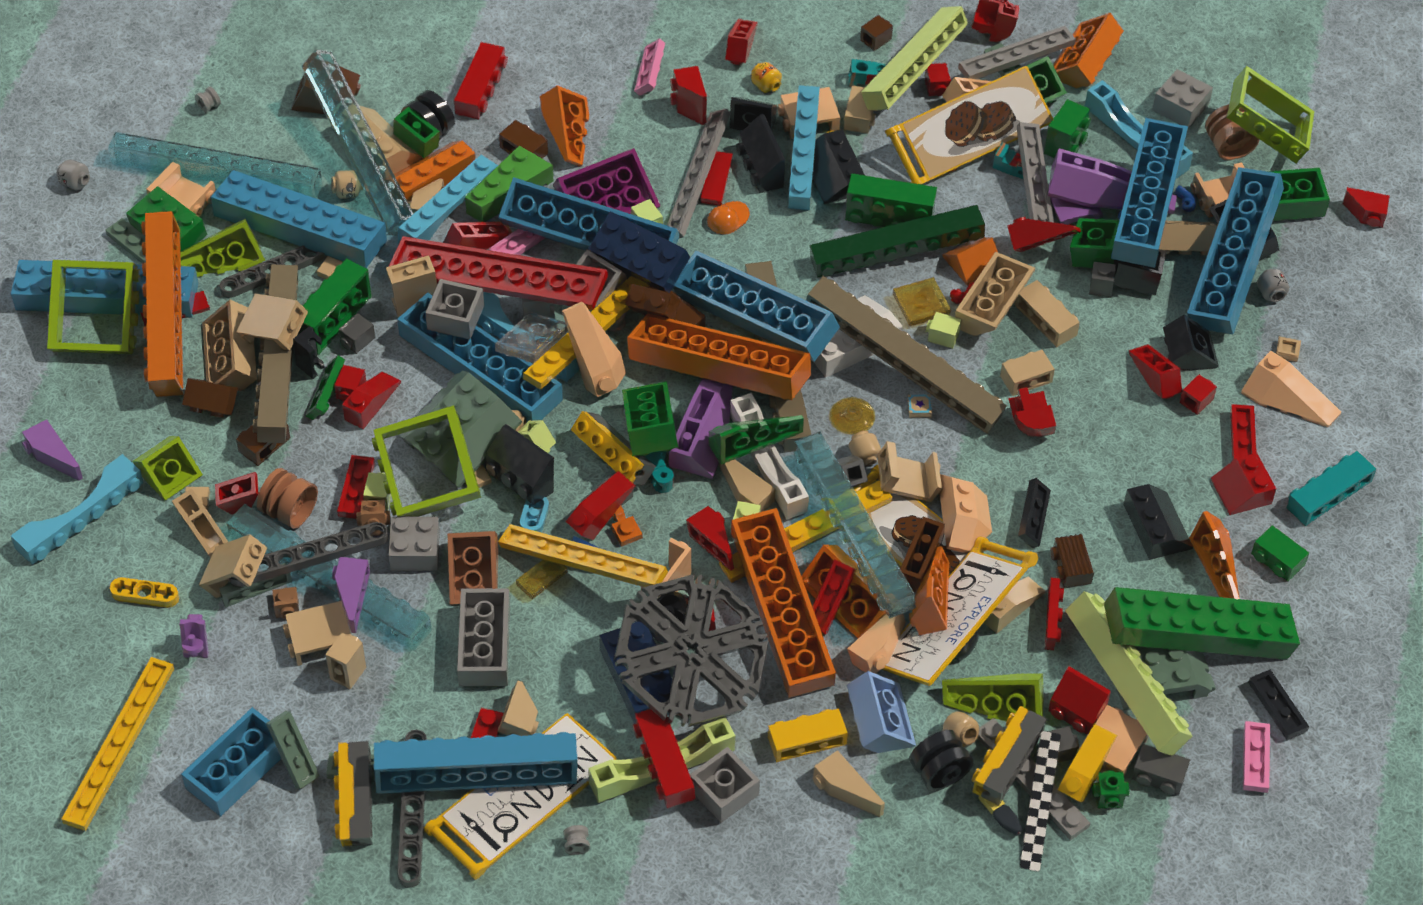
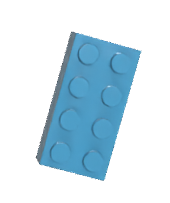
M253 707L181 773L185 789L220 817L282 759L266 725L270 720Z

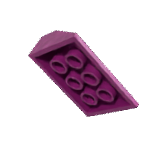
M635 148L561 176L553 184L556 191L631 214V207L649 199L656 208L660 207V203Z

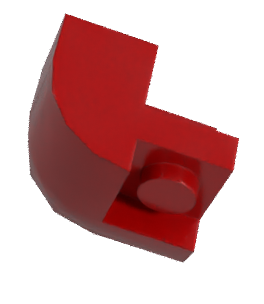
M978 0L971 25L972 29L979 33H989V41L999 42L1007 39L1015 29L1019 16V5H1014L1008 0Z
M1028 387L1018 389L1017 397L1008 398L1013 419L1021 432L1030 437H1043L1055 433L1056 422L1051 405H1047L1044 391L1029 394Z

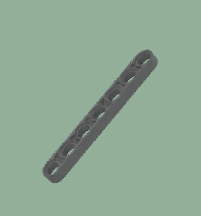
M303 245L222 279L219 285L221 294L224 297L233 298L265 285V271L271 268V264L285 265L286 261L294 260L296 261L294 265H298V270L320 262L328 256L323 252L307 249ZM308 252L316 253L313 257L304 256ZM248 277L256 278L253 282L244 281ZM228 285L236 286V288L231 291H227L224 289Z
M374 522L265 554L261 564H266L269 567L264 572L257 571L252 584L381 546L388 540L387 527L383 523ZM376 530L384 533L379 538L371 536V533ZM352 537L361 539L356 545L348 543V540ZM329 544H336L338 546L336 550L331 552L325 550V547ZM310 550L315 553L311 558L302 557L305 551ZM284 557L292 559L287 565L279 563V560ZM234 577L228 578L231 585L235 587L246 586Z
M417 729L411 730L405 736V741L413 738L427 740L426 734ZM425 791L402 792L398 877L400 884L406 888L417 886L422 877ZM410 803H417L420 806L419 810L413 813L407 811L406 807ZM410 825H415L419 828V831L416 834L409 835L405 832V829ZM408 848H415L418 853L414 857H406L404 851ZM408 870L417 873L413 880H406L402 876Z

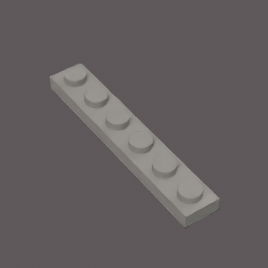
M1062 26L959 62L958 69L965 78L978 79L1073 46L1076 39L1066 26Z
M1019 122L1016 128L1029 218L1054 222L1050 196H1047L1048 181L1039 124Z
M993 718L979 727L977 739L987 750L991 749L993 751L996 746L994 742L998 733L1005 730ZM1028 757L1015 780L1031 797L1036 763ZM1053 783L1048 816L1072 840L1088 829L1090 822L1062 792L1058 791V787Z

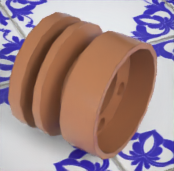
M1225 105L1210 114L1206 120L1205 129L1222 159H1239L1251 153L1259 144L1260 139L1228 119L1229 105ZM1241 107L1239 108V111L1244 113L1245 110Z
M277 468L270 473L260 489L257 498V509L273 519L278 518V521L293 529L299 528L315 507L318 488L315 484L303 478L297 479L296 475L289 473L283 468Z

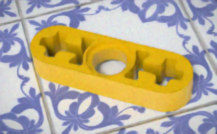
M124 577L116 578L110 584L112 597L121 602L170 608L179 601L178 590L172 584ZM122 586L125 587V589H122L121 592L117 591L120 590ZM142 589L151 590V593L146 597L138 595ZM168 593L172 594L168 596V599H164V596H167Z

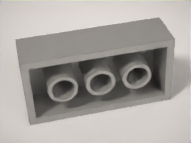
M509 588L461 589L457 667L459 686H508Z

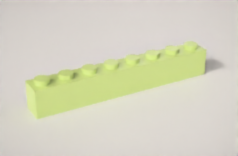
M962 6L941 7L861 91L867 110H888L968 25Z
M1084 591L1065 612L1157 750L1173 756L1193 737L1188 730V723L1175 711L1176 705L1165 696L1163 686L1154 680L1150 667L1139 658L1140 652L1132 645L1112 644L1104 608L1105 601L1098 594L1093 595Z

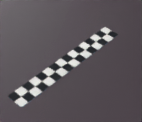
M1041 732L1020 868L1040 871L1061 735L1057 733Z

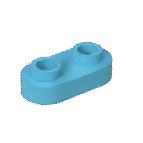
M546 497L534 505L526 500L520 518V527L542 532L549 510V501Z

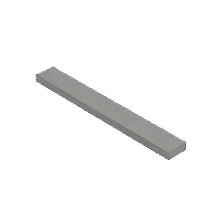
M727 108L709 114L667 226L676 228L680 235L679 238L685 236L730 117V112Z

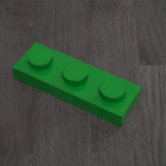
M339 355L327 364L305 416L311 420H314L319 415L323 416L329 408L327 402L335 393L334 385L345 362V359Z

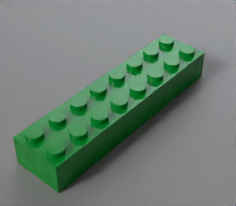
M1115 587L1104 602L1112 644L1288 660L1300 645L1290 604Z

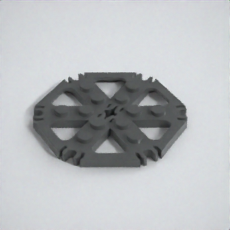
M695 574L643 587L636 594L641 603H636L632 599L629 600L628 605L626 604L614 657V660L621 658L616 661V667L623 665L627 669V671L621 672L619 678L623 679L622 683L663 721L666 720L667 712L670 713L668 723L673 722L675 715L680 716L682 719L681 726L683 727L688 721V717V727L742 712L748 706L744 702L743 697L747 696L750 700H753L759 693L768 640L760 642L766 639L767 633L758 634L756 632L757 628L762 627L763 622L759 621L760 617L721 581L718 580L716 589L713 588L715 578L710 579L709 585H704L701 581L702 575H699L694 584ZM679 590L688 593L689 600L684 624L657 601L660 595ZM714 601H724L740 616L741 623L709 631ZM636 621L642 622L664 644L631 652L628 649V640L632 624ZM686 645L689 647L696 646V654H688V647ZM743 649L751 650L754 658L750 678L744 680L719 656ZM675 668L669 699L665 703L658 702L640 684V679L644 676ZM699 676L705 679L725 698L724 706L705 712H697L694 709Z

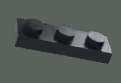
M1038 478L1029 480L1018 537L1031 548L1040 546L1051 490Z
M1271 669L1250 677L1249 685L1286 740L1308 731L1309 725Z

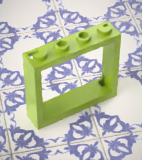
M1246 66L1234 79L1227 118L1294 163H1297L1310 148L1315 111ZM1245 93L1295 125V136H1292L1244 104ZM1240 107L1245 110L1244 113L1239 111ZM1303 112L1307 114L1304 118L1300 116Z
M52 260L47 349L52 352L133 354L135 343H137L134 327L138 325V314L135 313L136 304H139L140 299L139 291H136L137 282H140L141 279L138 266L133 262ZM66 268L126 271L122 345L62 343Z
M454 405L373 430L375 438H371L375 452L379 451L381 459L377 461L381 473L385 472L387 478L383 483L387 495L391 494L393 502H390L389 505L393 516L419 517L482 498L458 413ZM448 420L467 488L403 507L384 439Z

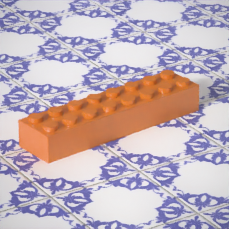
M172 211L145 213V221L141 224L142 234L145 235V242H142L143 256H146V263H142L143 276H146V284L142 286L143 296L146 297V304L143 305L144 318H147V325L143 326L144 339H147V347H144V359L147 360L148 368H144L145 382H148L149 389L153 390L156 397L184 395L180 228Z
M649 313L627 337L630 360L782 399L793 400L811 376V359L808 352Z
M777 508L731 520V534L761 621L767 633V638L788 698L834 686L836 671Z

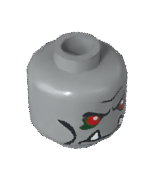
M66 160L57 168L58 181L67 188L80 190L90 180L89 169L81 162Z
M1265 270L1257 281L1259 290L1267 301L1279 302L1289 292V284L1284 273L1280 270Z

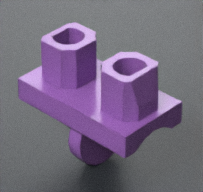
M189 614L187 619H181L179 624L183 657L201 656L208 658L209 650L205 620H203L201 614Z

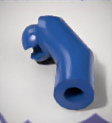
M1179 185L1175 189L1174 194L1182 199L1183 210L1191 212L1196 207V196Z

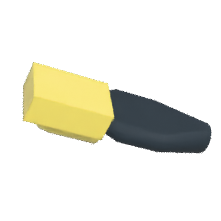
M981 795L978 799L989 810L1001 827L1015 836H1018L1023 831L1017 815L1009 806L1005 805L1003 800L998 806L981 797Z

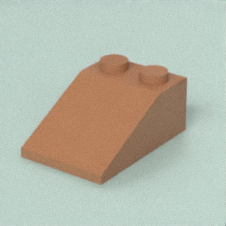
M495 531L447 533L450 605L460 604L461 589L498 588L497 533Z

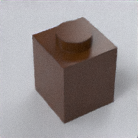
M877 15L861 26L860 41L873 51H876L892 40L893 25L888 20Z

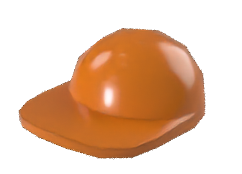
M740 201L727 202L715 207L708 215V227L718 234H731L748 221L750 215L749 208Z

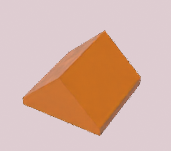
M985 237L956 247L942 254V257L964 283L969 285L970 282L977 280L994 253L998 251L993 237Z

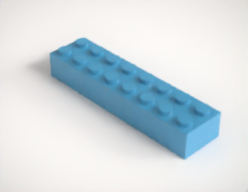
M1145 118L1114 240L1111 259L1155 268L1188 126Z
M1238 167L1187 311V316L1207 330L1234 334L1284 190L1282 177L1279 173Z
M235 170L229 174L211 196L213 214L216 217L233 223L246 219L249 227L253 230L298 246L304 245L307 249L323 252L325 255L341 261L347 258L364 268L369 266L387 242L385 222Z
M514 177L499 215L503 225L528 231L535 235H541L544 238L585 251L589 250L588 248L610 211L676 245L680 237L676 228Z
M695 251L688 260L673 286L676 294L686 302L779 346L808 352L813 362L816 361L840 328L832 312L698 251Z
M18 261L11 291L15 310L49 312L52 261ZM136 264L138 269H140L139 276H141L140 282H137L136 291H139L140 299L139 304H136L135 313L141 315L140 312H143V305L146 304V297L143 296L142 289L143 284H146V276H143L142 265ZM181 266L182 314H185L186 317H192L195 293H197L199 284L195 267ZM66 268L64 312L123 315L126 271Z
M428 292L397 319L399 336L455 375L462 370L469 372L497 395L511 410L520 411L522 416L526 417V423L531 420H542L563 401L562 383L553 378L540 390L523 379V372L532 363L477 325L471 339L427 330L426 311L433 296Z
M559 732L550 735L535 733L529 736L511 734L506 737L487 735L481 738H433L423 741L409 739L402 742L384 740L380 743H374L376 794L577 784L576 733Z

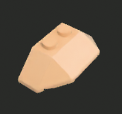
M940 474L943 487L939 495L943 523L945 524L946 548L968 554L974 547L978 537L987 538L992 533L987 495L973 482Z

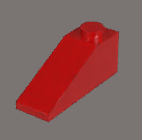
M737 19L728 35L725 60L736 65L746 63L758 22Z
M1026 217L1013 220V224L1007 225L1013 249L1018 252H1023L1081 232L1080 228L1074 225L1026 219Z
M502 222L452 223L443 243L488 250L513 232L509 226L503 225Z
M1149 344L1128 350L1129 355L1150 389L1162 399L1171 398L1175 394L1182 392L1180 368Z
M382 371L355 388L342 404L344 420L364 429L401 384V380Z
M620 471L616 472L577 506L566 520V523L581 536L594 540L636 485Z
M707 506L687 518L686 523L689 536L730 571L735 569L724 526L725 520L722 514L718 511L715 512L711 507Z

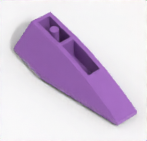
M1058 149L1051 167L1047 196L1087 207L1122 210L1132 171L1097 158ZM1172 194L1168 214H1174L1176 196Z
M705 378L702 379L676 433L679 448H673L669 451V467L713 479L719 461L709 446V431L717 426L729 423L733 385Z

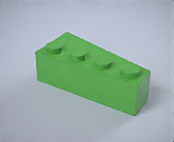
M518 146L465 196L466 214L480 222L490 220L500 214L513 177L540 186L549 185L554 182L553 165L525 148Z

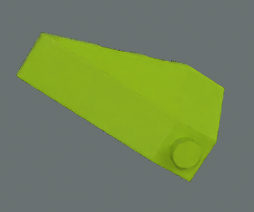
M246 219L181 252V266L195 267L197 277L203 276V274L216 272L221 274L225 273V271L237 269L238 271H243L265 261Z
M1043 673L942 680L943 705L968 713L977 712L984 714L990 720L994 718L1006 722L1012 712L1016 713L1020 706L1043 717Z

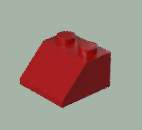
M699 67L673 69V78L670 79L671 90L673 91V93H670L672 106H676L677 113L701 125H706L707 95Z
M1258 453L1234 459L1211 477V481L1229 515L1272 504L1277 489Z
M1069 666L1050 700L1048 711L1056 719L1064 720L1071 724L1076 731L1084 732L1088 735L1108 705L1111 691Z

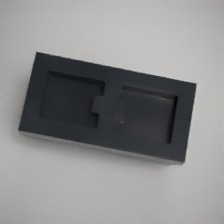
M309 326L293 338L296 366L314 379L318 376L314 364L324 369V363L317 357L316 342L321 345L322 341L313 331V328Z

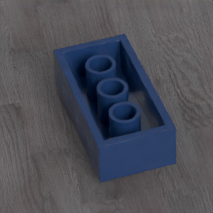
M611 211L588 248L589 251L621 271L660 291L668 293L671 292L690 259L686 249Z
M638 621L632 624L628 640V649L631 652L657 646L649 629L642 622ZM618 628L599 635L600 652L634 724H636L635 714L650 708L622 683L623 679L619 678L620 673L627 671V669L623 665L615 666L616 661L621 659L617 658L614 660L621 629ZM669 670L642 677L640 684L658 702L665 703L669 699L673 678Z

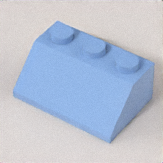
M867 671L847 684L849 700L852 704L855 715L854 720L858 727L859 740L863 748L876 753L916 746L899 683Z

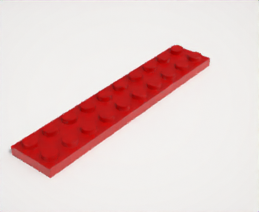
M405 236L402 237L389 266L429 255L435 270L437 284L440 279L483 288V292L565 306H573L583 302L589 310H594L608 277L607 269Z

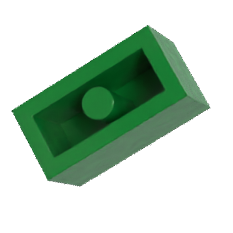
M410 107L394 118L393 134L422 158L427 157L439 147L440 131Z
M1273 525L1254 542L1251 552L1259 563H1264L1272 569L1276 576L1282 577L1286 581L1293 578L1306 565L1309 556L1307 550Z

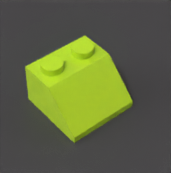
M179 436L167 437L132 461L140 469L143 479L164 500H167L203 475Z

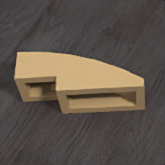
M192 488L172 501L210 558L215 547L228 543V540Z

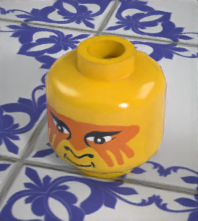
M769 62L759 63L753 68L751 81L763 93L774 92L779 89L782 74Z

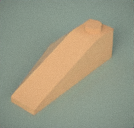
M583 302L562 310L586 390L594 396L600 397L616 389L626 373L621 352Z
M1272 351L1258 363L1241 390L1243 395L1261 406L1267 407L1268 405L1280 409V412L1285 414L1290 412L1301 416L1304 420L1325 427H1329L1341 414V411L1290 362Z

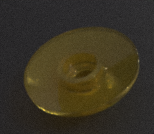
M848 397L837 401L830 411V419L836 429L843 433L854 435L861 431H868L873 426L875 411L867 401L856 397Z

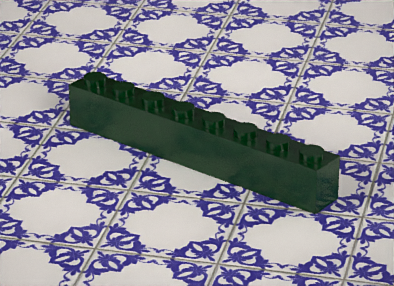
M973 205L809 245L810 259L817 278L827 277L861 267L873 266L874 264L985 238V222L978 205Z

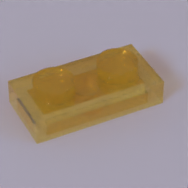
M543 559L516 580V585L527 596L534 599L567 573V567Z

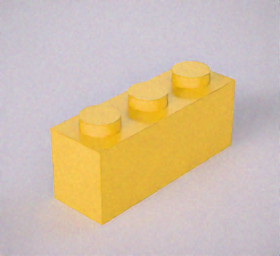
M839 708L834 710L826 709L810 716L802 715L786 722L778 721L768 726V740L776 762L847 745L848 732Z

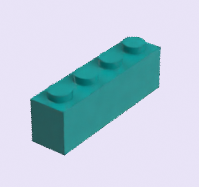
M1358 451L1350 456L1345 455L1338 464L1333 467H1327L1317 478L1312 477L1302 488L1294 489L1288 496L1289 501L1286 508L1300 522L1307 526L1371 483L1376 468Z

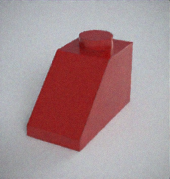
M1347 187L1342 204L1361 224L1383 228L1390 195Z
M256 472L215 484L216 506L231 515L251 509L258 496Z

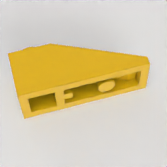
M1094 724L1069 766L1058 791L1079 802H1084L1118 735Z

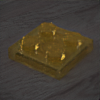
M934 277L893 289V296L909 326L928 322L929 319L933 320L936 312L946 315L951 313V308Z

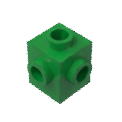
M1109 770L1098 773L1096 782L1092 783V795L1096 797L1097 808H1123L1125 797L1129 796V783L1124 782L1123 772Z

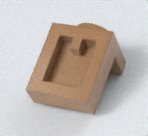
M296 587L272 590L276 618L286 619L285 614L299 611Z

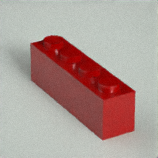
M484 42L480 43L454 99L456 115L479 120L482 112H486L488 98H492L494 85L499 83L502 68L505 69L508 57L505 56V47Z
M651 709L636 713V724L632 725L636 739L641 738L643 743L640 745L641 753L644 759H649L648 771L651 779H656L658 783L655 789L659 800H664L667 808L695 800V787L671 724L668 723L667 714L666 720L663 721Z

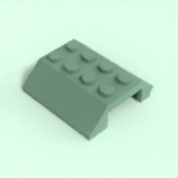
M462 370L415 417L454 405L475 472L486 461V453L502 426L507 424L516 430L522 421L497 395L469 372ZM448 420L399 435L412 449L418 450L432 462L455 486L460 488L466 482Z
M1134 646L1140 652L1139 658L1152 670L1151 675L1154 680L1163 686V693L1165 695L1193 690L1192 695L1195 699L1207 697L1210 692L1216 690L1212 676L1208 673L1210 670L1204 654L1197 651ZM1117 690L1123 710H1130L1129 706Z

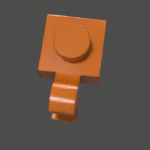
M620 506L612 516L616 523L611 524V529L622 547L642 539L643 534L634 517L626 518L624 510Z

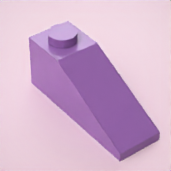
M47 419L22 432L25 440L22 442V445L28 455L32 453L37 461L76 480L83 479L79 464Z
M340 557L338 566L334 565L332 579L336 580L337 591L351 633H356L370 576L369 562L365 559Z

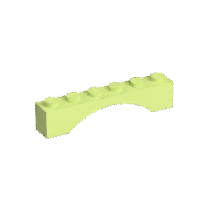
M726 717L703 724L693 733L677 742L687 769L707 762L726 747L732 752L735 751V734ZM643 757L625 760L611 759L588 768L589 785L598 803L655 782L656 779L652 780L648 771L649 759H644Z

